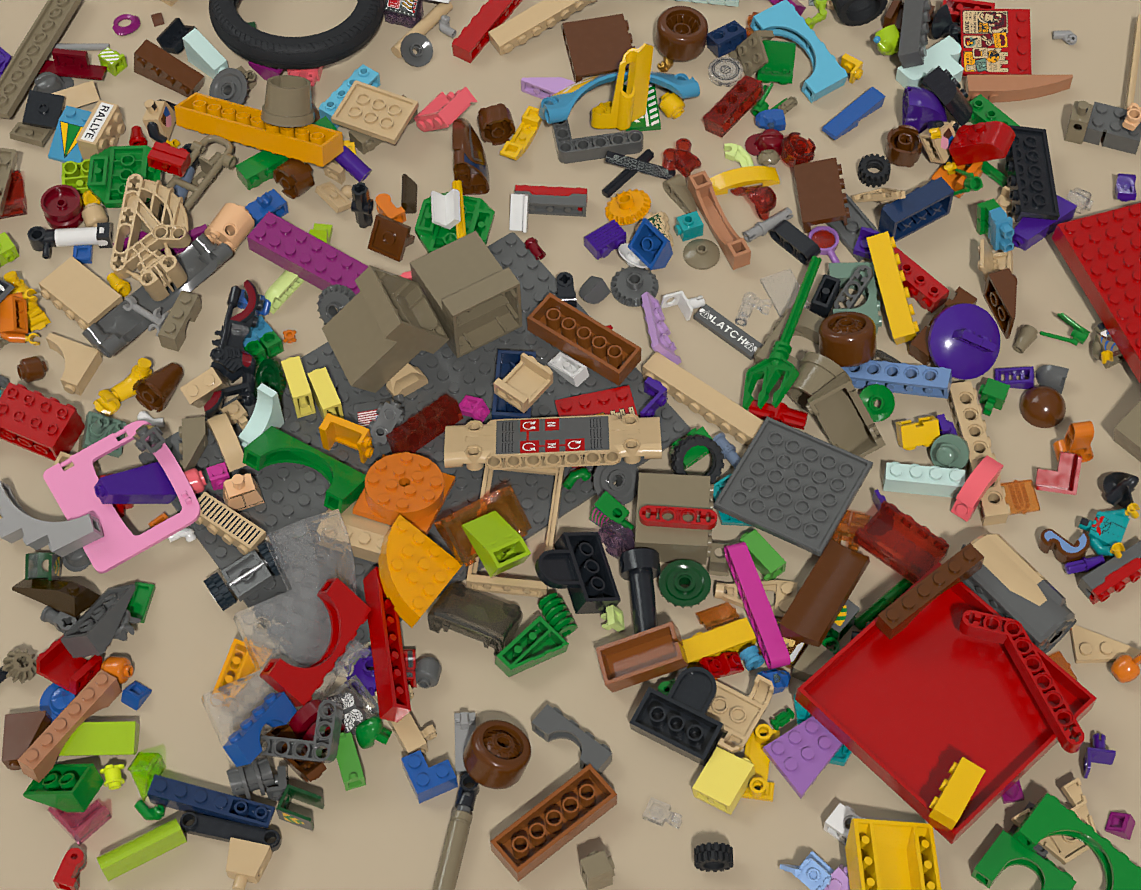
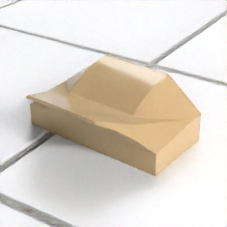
M407 363L386 383V389L392 397L400 394L405 397L428 384V379L418 367Z

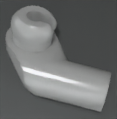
M442 15L441 20H439V30L447 36L454 38L457 31L450 27V17Z
M1070 30L1052 32V39H1062L1069 45H1074L1077 42V36Z

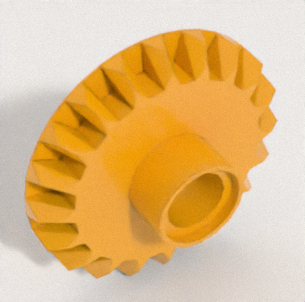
M629 189L627 192L623 190L620 194L616 193V197H611V201L607 202V207H605L606 217L609 221L615 219L619 225L633 224L641 220L651 208L650 197L643 190L639 191L638 189L633 191Z

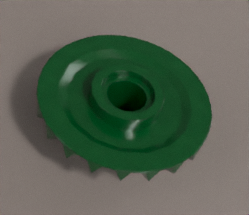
M267 358L260 363L255 377L256 396L257 388L263 383L276 391L279 401H281V395L286 388V379L283 376V371L278 361Z
M692 560L674 561L668 564L659 576V591L662 597L674 606H681L682 608L689 606L692 608L693 605H699L700 602L705 600L710 592L711 579L709 573L701 564ZM685 584V585H688L689 587L684 588V587H681V585Z

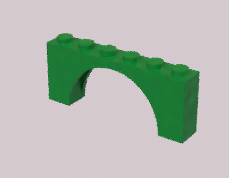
M273 426L244 448L243 463L257 471L277 463H297L311 467L321 473L330 485L326 491L324 506L338 514L343 513L353 504L365 488V474Z
M1046 793L1041 797L1012 835L1013 838L1028 850L1036 846L1040 840L1050 836L1063 835L1078 839L1089 846L1099 858L1105 873V890H1141V867L1132 863L1125 853L1115 849L1108 839L1098 835L1091 825L1081 821L1074 811L1065 808L1059 799L1053 795Z

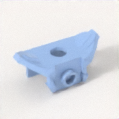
M814 851L810 852L800 866L780 864V869L791 872L810 890H825L831 883V873L835 871Z

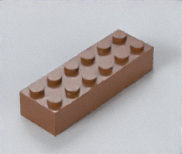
M551 293L527 317L529 332L618 386L621 385L641 361V347Z
M589 764L490 841L491 851L519 882L617 804V794L592 765Z

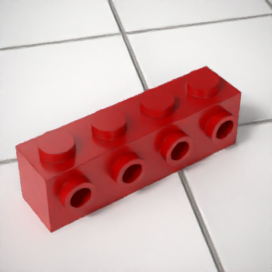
M895 247L894 252L899 254L901 264L898 265L899 270H903L906 281H903L904 288L908 287L910 297L920 303L922 308L933 313L947 301L950 290L900 249Z

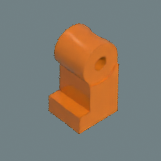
M382 193L376 196V209L379 214L401 223L406 221L405 210L402 206L396 208L388 194Z

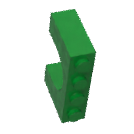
M1004 830L974 868L971 875L990 889L1003 870L1010 866L1021 865L1035 872L1040 880L1041 890H1073L1077 883L1069 873L1060 871L1052 861L1039 856L1033 848L1028 850L1012 837V833H1007Z

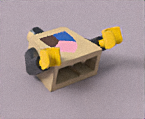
M149 99L144 103L146 111L143 123L153 142H166L175 148L180 145V142L176 139L169 141L176 122L174 106L177 104L162 99L157 101Z
M955 121L928 122V128L919 134L930 161L943 163L944 169L948 171V175L957 173L955 171L957 166L952 162V156L948 149L956 135L955 131L959 128L958 124Z

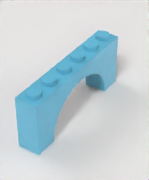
M783 0L753 16L750 27L754 32L756 30H772L774 36H782L796 42L808 54L813 70L812 75L804 81L801 91L811 103L845 84L848 77L846 70L838 64L836 58L830 54L825 44L818 39L815 32L809 28L804 18L797 13L795 7L788 0Z

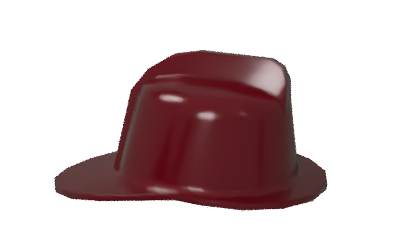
M767 129L763 133L753 134L745 142L746 151L753 156H759L762 151L769 149L775 150L780 156L787 151L788 147L783 134L776 129Z

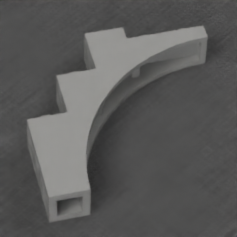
M0 481L1 539L12 544L23 538L24 543L35 550L48 545L52 553L64 557L104 537L99 520L90 514L63 522H48L32 518L18 504L11 487Z

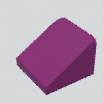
M1111 811L1105 831L1130 840L1135 820L1131 814Z

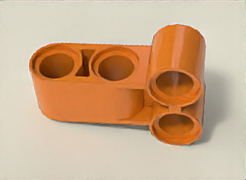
M1091 421L1070 423L1064 439L1053 444L1057 462L1060 451L1080 454L1082 462H1088L1093 459L1094 455L1090 444L1094 437V426Z

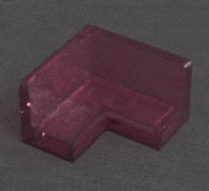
M95 801L82 814L79 812H65L59 809L55 811L51 806L47 809L52 818L79 846L112 818L107 807L102 806L98 801Z

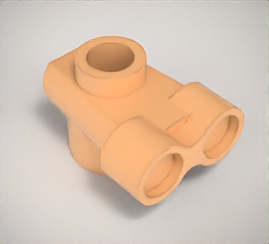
M1131 103L1127 108V115L1122 126L1134 131L1141 122V107L1136 103Z

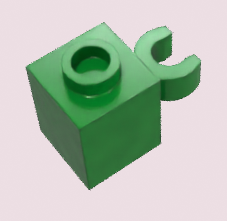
M988 378L986 384L981 385L978 394L981 395L979 403L985 404L983 414L990 416L993 408L1002 410L1010 385Z

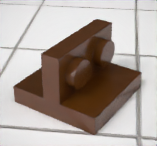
M377 214L367 249L400 262L403 260L405 248L414 243L415 236L410 234V226Z

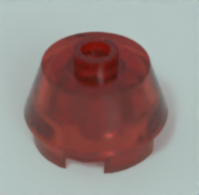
M798 132L790 133L782 142L780 155L782 160L790 167L808 163L815 156L816 146L810 138L806 140L799 136L801 133Z

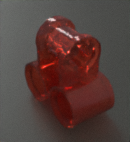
M680 138L676 142L675 149L668 148L664 151L662 166L669 171L677 169L684 177H688L693 170L701 167V162L697 156L691 153L692 144L690 140Z

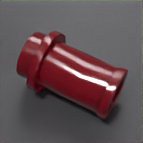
M531 237L525 241V248L529 249L536 260H542L546 256V253L538 245L537 239Z

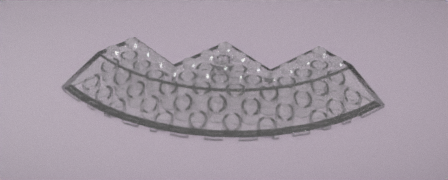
M339 509L305 518L266 535L265 542L288 591L237 612L234 615L235 624L257 671L203 694L201 698L222 747L227 743L228 737L240 729V724L252 716V711L264 703V698L273 692L275 694L278 693L259 676L271 659L281 658L290 665L306 668L317 662L327 650L331 638V621L324 603L317 596V593L327 579L338 578L355 594L357 593L354 556L349 535ZM259 623L265 624V630L262 627H257ZM349 643L346 645L344 654L335 661L333 670L324 677L322 686L313 693L311 701L316 699L323 701L328 694L345 660ZM301 706V707H295V709L298 711V710L301 709L303 706ZM265 724L260 735L266 736V733L273 728ZM267 741L262 744L263 751L267 749ZM224 750L227 759L231 765V768L236 767L231 758ZM258 755L255 759L261 760L266 758L267 756Z

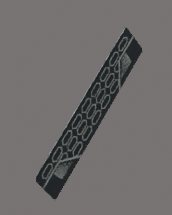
M607 151V163L666 180L676 174V170Z

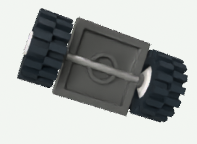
M271 538L256 546L264 559L261 560L254 549L221 571L227 581L226 585L217 572L204 580L210 594L223 611L237 603L229 589L233 590L241 602L274 580L267 569L268 565L275 576L290 568Z

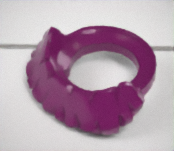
M120 15L115 18L112 29L119 36L129 35L140 27V19L136 15ZM122 20H131V24L122 27L118 25Z

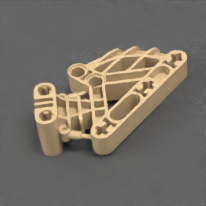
M132 174L128 177L110 261V267L118 278L126 279L131 275L133 279L140 282L154 301H161L170 295L165 288L166 286L174 292L170 283H173L178 289L187 281L186 272L176 257L172 255L170 249L186 248L191 243V237L188 234V217L183 206V197L178 198L174 194L173 187L167 188L162 185L161 180L155 182L143 179L139 174ZM146 198L152 199L150 210L145 205ZM160 204L164 206L161 223L157 219ZM143 222L150 233L138 241L141 223ZM130 233L127 248L122 252L125 237ZM163 248H165V249H164L165 254H162V253L160 252V250H162ZM138 268V270L140 271V275L136 272L133 273L132 271Z

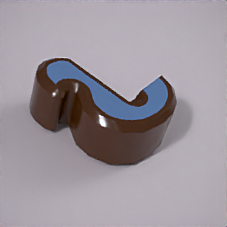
M1053 529L1043 530L1038 541V547L1042 552L1047 554L1049 550H1052L1055 558L1063 564L1085 557L1090 545V538L1086 532L1073 545Z

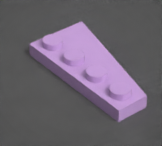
M645 292L641 295L642 307L645 310V320L649 328L648 334L652 342L651 347L655 352H659L678 365L682 361L680 356H676L674 353L677 348L675 343L671 342L668 337L671 332L663 322L666 319L659 301L650 293Z

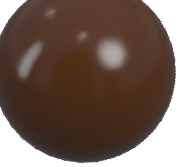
M1049 386L1031 388L1023 395L1019 405L1022 417L1029 424L1039 428H1051L1058 425L1064 419L1066 413L1064 398L1056 389Z

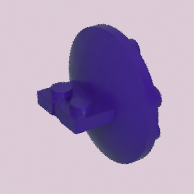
M956 304L944 309L935 318L929 331L928 348L934 364L937 368L951 369L952 378L967 380L983 375L993 366L1000 351V332L995 320L986 310L974 304Z

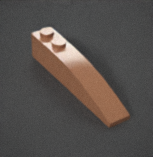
M967 75L964 87L965 92L969 95L967 98L969 102L980 94L991 103L1022 101L1070 89L1073 75Z

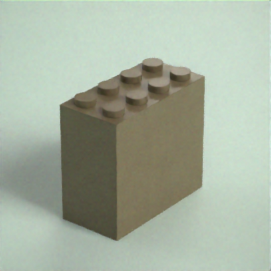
M639 473L635 549L648 548L656 550L659 553L660 563L692 560L701 565H706L707 557H711L712 529L646 526L639 521V511L646 505L713 510L714 484H710V476ZM646 513V518H650V513ZM666 513L662 516L663 519L667 521H670L674 518V516L670 513ZM689 514L683 516V520L686 522H691L694 519ZM697 516V522H700V516ZM706 517V522H710V517Z

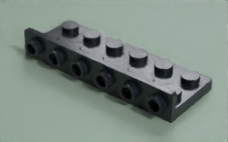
M1008 125L1016 135L1005 158V170L1008 173L1007 184L1010 186L1009 198L1012 200V215H1014L1015 222H1019L1022 217L1058 220L1060 214L1046 129Z

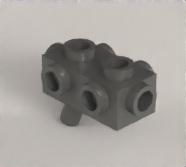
M394 400L386 401L385 404L380 403L376 414H378L376 421L372 420L368 426L372 443L381 446V444L386 445L387 442H392L396 435V432H394L396 425L400 426L405 417L403 415L404 409L401 408L402 405ZM379 428L384 430V434L382 436L378 435L377 430Z

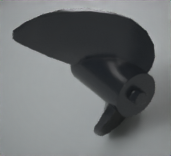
M944 4L934 16L931 28L932 37L939 39L950 35L960 44L961 27L958 23L952 22L947 4Z
M1115 472L1106 476L1103 480V489L1106 493L1107 502L1113 506L1118 504L1122 508H1127L1129 504L1134 503L1131 493L1135 490L1139 478L1123 472Z

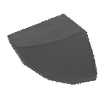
M591 276L579 291L580 297L590 304L600 303L611 293L603 278Z
M1043 365L1036 370L1035 378L1040 386L1052 387L1062 394L1069 369L1055 365Z

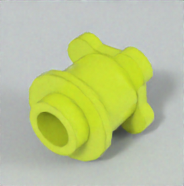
M110 764L99 770L100 774H104V786L108 787L109 790L119 789L125 783L121 774V769L125 768L124 764Z

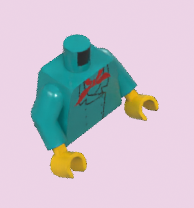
M1131 503L1127 508L1099 511L1094 521L1082 517L1078 528L1089 532L1090 547L1097 555L1121 558V551H1125L1121 541L1130 520L1128 517L1130 515L1133 519L1138 518L1139 513L1136 510H1140L1138 504Z

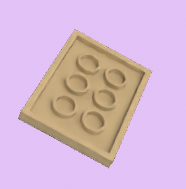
M355 80L331 117V121L334 124L395 145L419 107L418 101Z

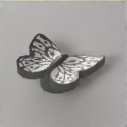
M353 691L336 694L328 698L342 705L346 733L351 732L358 723L365 721L366 713L363 710V704Z

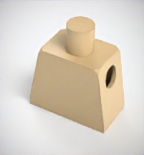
M230 838L226 872L229 878L234 879L233 890H245L247 882L257 884L260 881L273 854L270 845Z

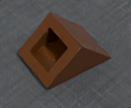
M161 12L151 15L154 27L165 24Z

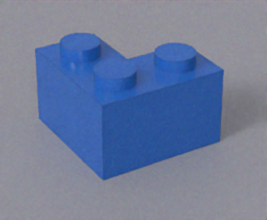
M421 750L401 758L403 769L419 804L458 787L457 777L449 760L428 767Z

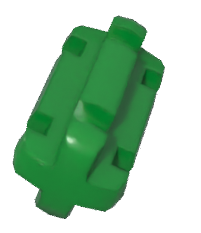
M786 708V711H782L775 716V719H771L770 724L775 730H779V727L787 724L790 718H794L795 714L790 708Z

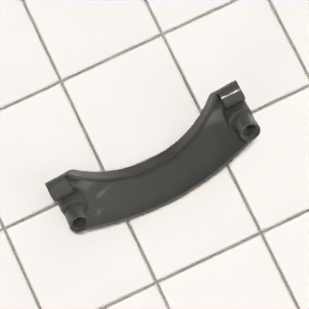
M202 233L187 249L176 257L187 274V281L177 289L173 283H170L174 292L166 286L165 288L170 295L161 301H154L143 286L130 296L135 297L137 304L152 314L155 309L160 307V314L163 315L173 307L181 291L190 293L233 255V252L227 244L223 242L219 245L213 244ZM124 300L101 320L93 323L82 333L94 348L96 347L102 355L111 358L153 323L134 310H124L123 305L130 304L127 300Z

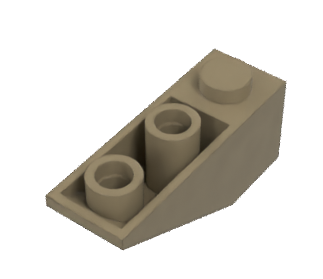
M205 416L182 419V426L179 427V436L182 438V443H179L180 455H183V459L179 460V465L184 472L195 468L208 444V425Z

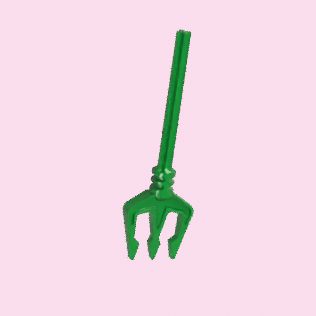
M812 256L780 341L774 343L768 359H764L746 372L742 406L746 410L754 400L752 393L759 379H763L762 390L758 394V407L762 409L778 379L784 376L780 389L773 394L772 405L777 408L799 376V371L796 367L787 361L792 351V347L789 344L822 259L820 257Z

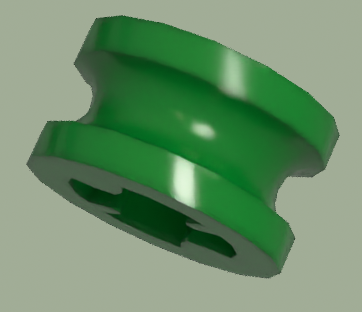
M832 637L823 640L822 645L826 648L827 645L829 647L834 646V651L829 649L834 655L839 652L840 644L838 640Z

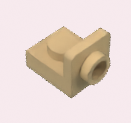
M334 159L323 167L325 175L341 185L346 180L344 168Z
M1004 186L996 202L1006 212L1008 217L1012 212V200L1009 198L1010 188Z

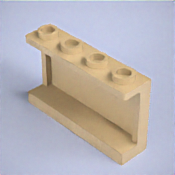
M73 256L39 282L41 295L46 300L50 299L58 310L62 309L70 320L74 319L77 321V324L83 330H86L123 302L122 296Z

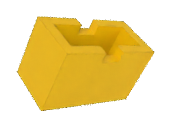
M933 415L918 418V422L914 423L911 420L895 422L898 445L905 450H914L916 446L922 445L924 447H931L933 442L940 437L939 421Z

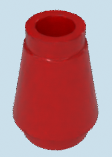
M133 126L131 128L130 146L147 145V140L140 126Z

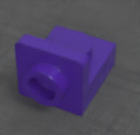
M861 227L853 254L871 259L866 238L877 235L879 232L871 228Z
M944 414L936 416L939 421L940 436L945 434L958 435L953 422L946 420Z

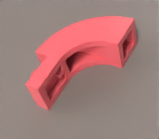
M987 455L977 465L962 486L951 512L968 522L986 491L997 480L1004 465Z

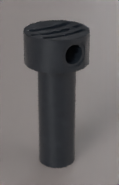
M648 548L632 549L623 552L620 555L621 577L624 580L630 581L634 634L658 626L653 579L661 574L659 553Z

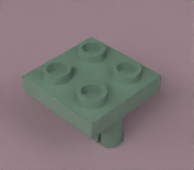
M89 411L86 414L82 447L87 448L108 435L120 431L123 427L127 426L126 422ZM124 434L117 437V441L122 440L124 438ZM122 446L107 455L119 458L122 454Z

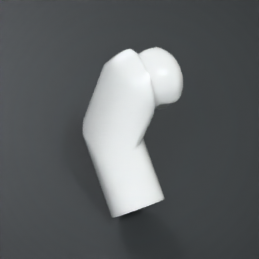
M141 411L137 415L138 420H144L152 426L156 425L158 428L165 427L163 418L153 419L146 411Z
M184 528L168 537V540L171 543L185 537L187 542H191L196 539L195 531L191 528Z

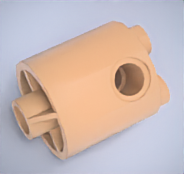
M226 203L205 229L204 234L213 244L219 245L222 242L227 244L234 253L255 225L254 219L245 207L234 203Z

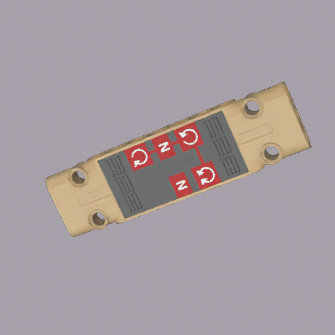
M626 414L622 418H618L615 415L496 419L490 420L487 424L473 420L466 425L445 426V468L463 467V464H466L468 470L478 471L483 468L485 463L486 467L491 470L615 465L621 461L622 457L624 462L628 464L639 463L641 456H644V459H662L660 417L639 418L635 414Z

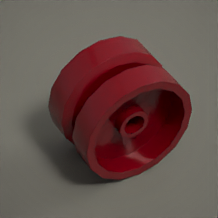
M56 185L49 188L43 194L41 208L48 225L52 229L77 228L83 222L82 211L84 206L80 194L75 188L69 185Z

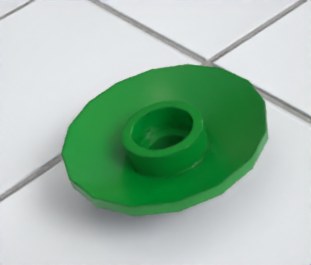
M879 384L869 385L859 394L873 422L884 421L893 413L895 397L886 386ZM877 400L881 402L879 407L875 406Z

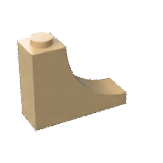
M49 333L46 340L50 349L58 352L65 359V369L60 379L64 390L69 394L75 393L81 396L103 361L100 351Z

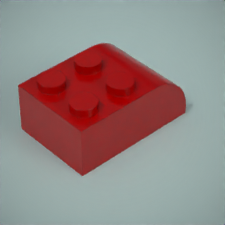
M999 121L963 125L959 127L948 150L956 166L1006 158L1016 135L1010 126Z

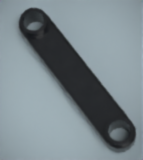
M186 812L180 818V826L188 834L230 842L232 837L270 845L272 852L277 851L281 846L280 834L275 830L192 812ZM190 820H194V821H195V822H194L192 825H190V826H186V825H185V824H186L188 821H190ZM276 838L274 843H266L268 839Z

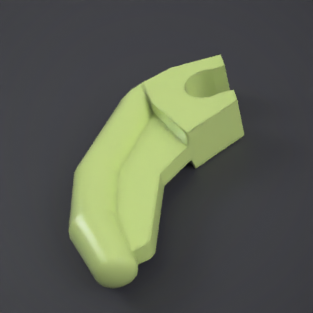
M733 143L724 144L726 159L737 161L741 167L754 166L752 157L742 146Z

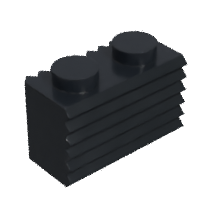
M826 274L823 275L810 302L809 311L823 318L828 317L839 294L840 279Z

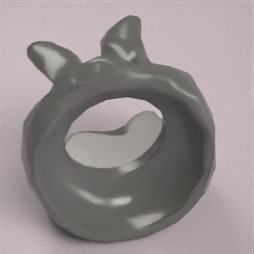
M126 609L113 639L127 641L128 632L134 635V628L130 622L136 624L141 619L131 617L130 611Z

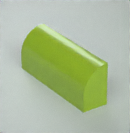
M136 721L83 722L70 736L59 756L135 755L138 750L140 725Z
M174 818L97 857V861L106 879L110 881L186 843L187 840L177 819Z

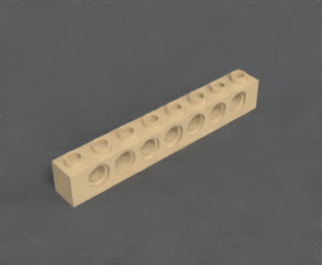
M971 381L951 383L947 400L958 436L965 439L968 443L970 457L966 468L970 476L987 455L996 460L994 453H991V439L985 432L986 422L981 418L982 409L981 405L977 404L976 388H973ZM1000 474L977 506L982 526L1006 523L1008 515H1010V506L1005 502V488L1000 484Z

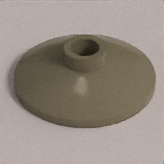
M695 239L685 246L683 257L685 262L692 268L705 270L717 264L720 258V251L718 246L710 240Z

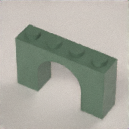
M873 262L829 263L827 275L840 279V289L845 287L859 266L866 265L872 269L873 278L862 293L866 303L858 308L833 309L832 314L840 312L865 314L874 321L877 334L878 327L882 326V316H878V311H880V300H877L879 285H875L877 276ZM866 270L865 272L861 271L860 274L862 275V277L860 278V280L856 278L854 281H857L862 286L864 283L861 282V279L863 277H868V270ZM851 285L849 287V289L859 291L857 285Z

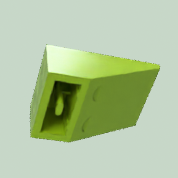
M496 511L462 525L464 532L490 578L524 563L531 555L522 536Z

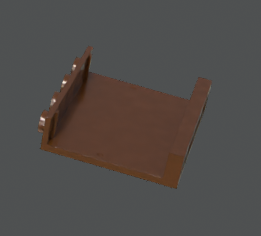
M623 14L562 23L563 38L574 82L582 81L585 76L617 72L624 54L629 49L635 48V46L631 45L633 43L632 34L628 33V20L624 19ZM629 64L626 65L625 70H629Z

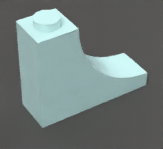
M263 383L257 388V401L253 414L238 436L243 451L247 445L268 428L273 426L280 429L285 423L277 392Z

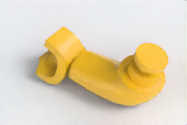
M10 271L3 276L6 282L15 287L9 294L18 292L24 294L29 289L24 280L17 277L16 271ZM26 299L28 329L33 332L45 328L47 324L51 323L45 312L39 308L37 301L30 302Z
M140 358L137 365L133 366L131 373L123 381L110 388V390L99 391L98 395L100 398L93 402L95 409L106 416H111L117 412L121 406L120 402L137 394L136 390L133 391V385L138 380L152 373L150 369L151 361L146 358Z

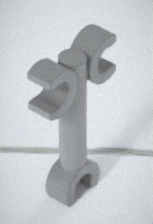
M126 297L125 300L130 304L123 305L124 310H134L153 322L149 325L148 331L156 328V336H158L169 313L166 312L161 315V308L159 307L152 314L138 305L135 297Z

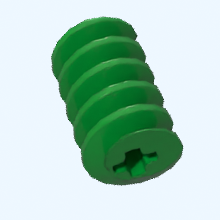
M557 593L549 594L540 600L538 607L542 611L546 622L558 634L566 637L576 631L578 625L572 624L574 618L569 617L571 615L569 610L565 611L567 605L562 604L564 602L563 598H557Z

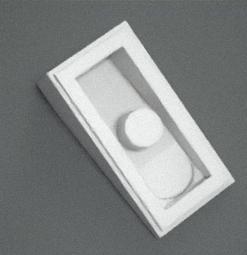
M559 352L547 363L548 366L576 387L589 377L585 365L562 352Z

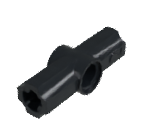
M358 182L351 189L353 198L351 211L355 212L356 222L359 224V227L366 228L373 223V199H370L368 187L365 186V183Z

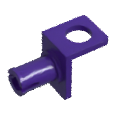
M1099 733L1092 736L1093 748L1087 747L1083 758L1084 778L1086 779L1091 769V762L1113 764L1116 751L1106 750V736L1104 734H1101L1100 740Z

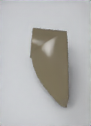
M677 174L663 182L665 192L686 214L697 211L695 200L687 187L685 178L681 174Z

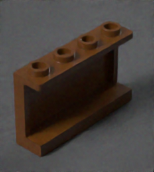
M836 157L793 165L804 233H810L811 226L843 220L844 226L848 225L847 218H850L849 207L845 208L844 205L848 203L846 193H842V189H845L844 179L839 177L843 173L841 164H837Z

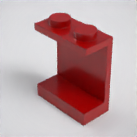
M60 637L44 653L38 655L36 659V673L77 695L101 670L102 657L94 655L90 660H86L83 657L73 658L60 640L62 637Z

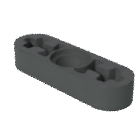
M861 265L855 270L834 302L835 309H840L839 303H844L847 299L844 297L845 293L853 299L852 301L847 300L846 309L853 308L873 278V271L870 267ZM866 270H868V277H863L861 279V282L864 283L862 286L857 281H854L856 278L860 280V278L862 277V275L860 274L861 271L865 272ZM851 285L858 286L859 291L857 294L851 295L849 293Z

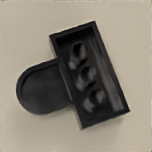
M563 532L554 544L555 550H547L537 559L535 570L539 579L549 587L568 589L576 614L606 613V607L610 605L616 607L621 601L598 532Z
M691 667L679 674L668 696L648 687L630 721L631 730L706 766L724 732L723 723L706 715L717 693L714 676L704 668Z

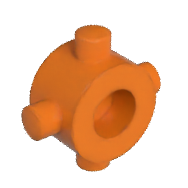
M295 330L283 332L284 343L296 342Z

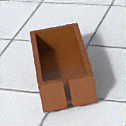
M673 621L595 648L605 686L612 693L689 666L685 649L682 647L683 642L679 629Z

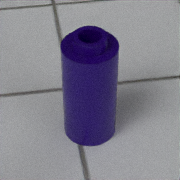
M344 146V152L334 158V160L358 182H363L372 172V169L347 146Z

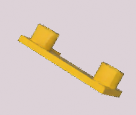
M767 724L758 725L745 744L744 758L749 759L754 764L755 775L741 798L773 802L775 783L767 782L770 759L763 752V747L780 737V731L772 730Z

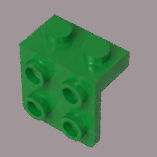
M763 40L768 63L758 70L757 80L763 83L778 82L783 85L792 84L796 44L793 42Z

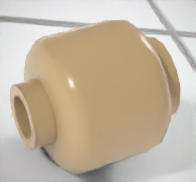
M90 203L84 207L82 218L86 227H97V223L108 222L107 214L102 205Z

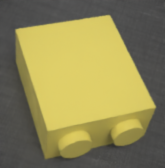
M290 357L281 361L286 385L297 418L316 413L312 392L300 357Z
M326 367L307 373L311 392L322 419L324 420L327 413L344 419L340 399Z
M716 747L692 787L694 797L731 815L755 775L754 764L747 758L742 757L741 759L735 756L734 753L732 754Z

